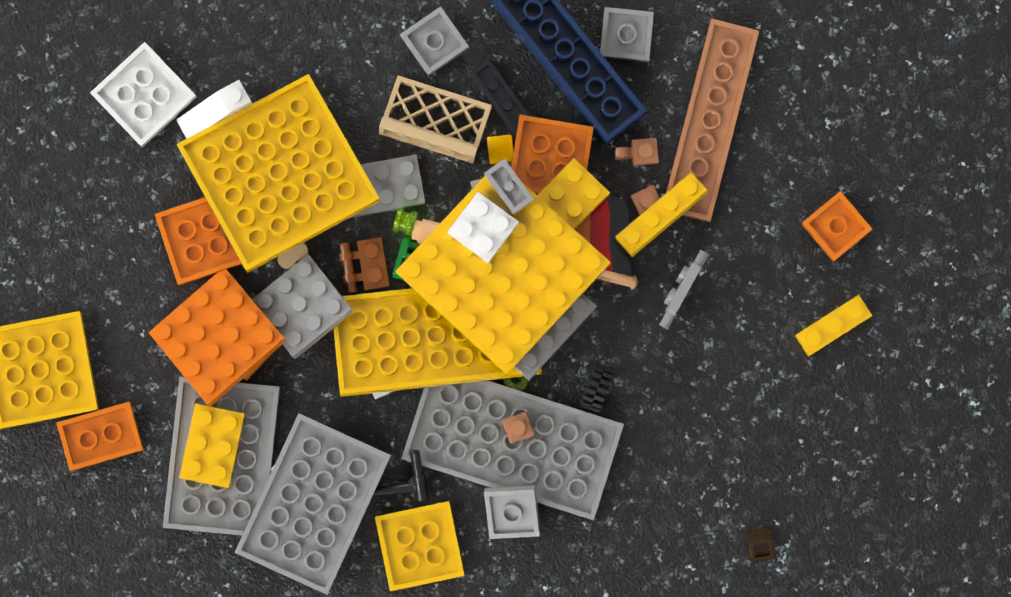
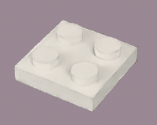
M477 192L447 233L489 264L517 227L519 221Z

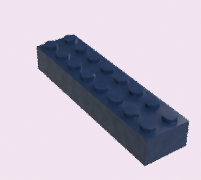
M489 0L591 127H594L593 130L606 146L645 116L647 110L558 0Z

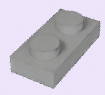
M505 159L484 173V176L513 215L534 202V198Z

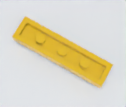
M692 173L688 174L616 235V240L633 257L708 194V190Z

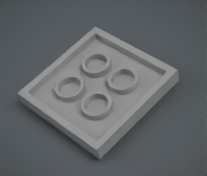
M309 254L253 298V301L287 340L283 345L294 359L298 358L354 312Z

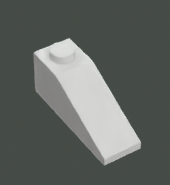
M237 80L179 117L177 122L187 139L251 105L252 102L240 80Z

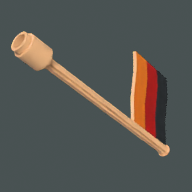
M608 196L575 231L611 262L597 279L631 287L632 290L637 286L638 280L635 275L632 277L629 253L615 238L616 235L629 225L627 204L625 199ZM426 219L422 221L416 220L412 239L417 240V243L421 244L440 223Z

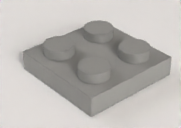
M441 6L400 34V37L428 76L469 49L468 44Z
M604 7L600 45L602 56L609 59L649 63L654 12Z
M535 486L485 488L484 497L489 539L540 536Z

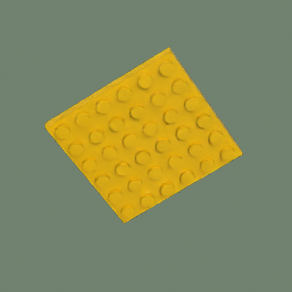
M309 74L177 144L247 273L380 202L379 196Z
M484 176L395 272L508 375L611 262L524 183L523 185L534 198V202L513 215ZM477 192L519 221L517 227L489 264L447 233Z

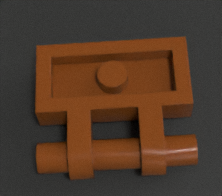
M381 237L357 241L358 251L351 252L349 243L340 244L341 254H339V260L343 263L345 276H342L343 284H346L348 294L357 292V282L364 283L365 291L390 287ZM360 260L362 273L354 274L352 261Z

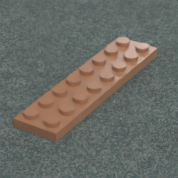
M712 18L710 20L666 193L670 191L688 174L692 173L708 190V194L687 210L683 216L711 222L759 35L758 30Z

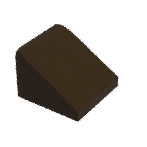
M770 528L745 532L750 562L775 558L774 542Z

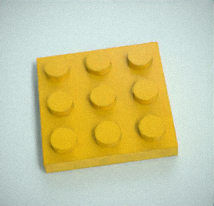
M449 501L375 517L390 591L465 576Z

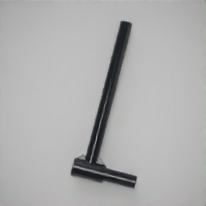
M420 450L410 451L413 474L409 478L408 483L378 486L372 497L410 493V496L417 501L428 499L426 476L422 469Z

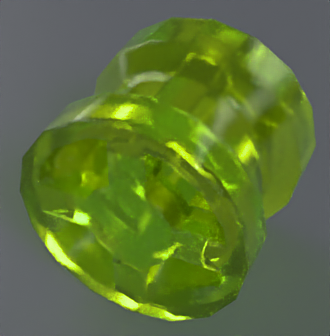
M398 208L393 232L403 231L408 236H412L418 212L412 211L409 213L405 212L403 208Z

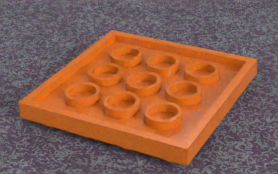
M227 269L217 272L148 332L210 407L287 341Z

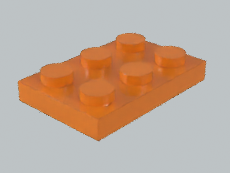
M131 402L57 422L69 471L144 450Z

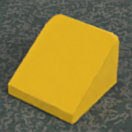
M512 135L487 137L489 164H496L503 159L507 163L512 162Z

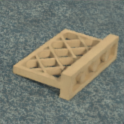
M397 76L387 108L379 125V134L474 164L492 105ZM400 84L411 87L414 94L402 100L398 92ZM432 93L438 102L426 107L420 96ZM417 98L422 109L410 114L405 103ZM451 100L457 101L461 109L449 114L444 103ZM402 106L406 117L400 120L389 117L391 110ZM441 106L446 117L434 122L428 111ZM475 107L485 110L483 118L473 122L468 113L469 110ZM425 113L430 124L423 128L416 126L413 118ZM464 113L470 124L457 129L452 118ZM449 121L454 132L447 135L441 134L436 126ZM472 128L476 134L474 144L464 141L460 133Z

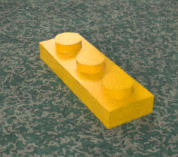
M857 295L796 334L795 337L806 354L810 356L870 318L872 314L861 297Z

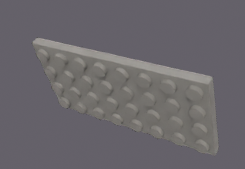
M487 380L424 387L401 459L411 462L410 451L420 450L422 466L490 488L535 486L537 503L594 520L624 424ZM526 412L534 436L510 444L502 420Z

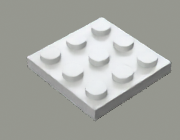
M145 42L90 92L142 148L197 97Z

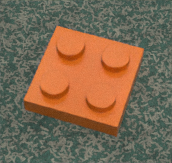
M841 191L801 223L833 262L872 230L870 225Z

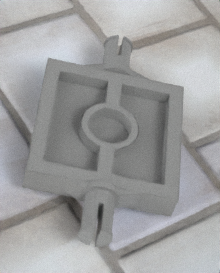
M700 250L694 262L689 267L684 266L676 279V282L680 283L677 289L672 288L664 301V304L668 306L665 309L666 313L662 321L659 323L661 327L668 330L673 319L677 317L676 312L699 271H702V267L709 256L706 252Z

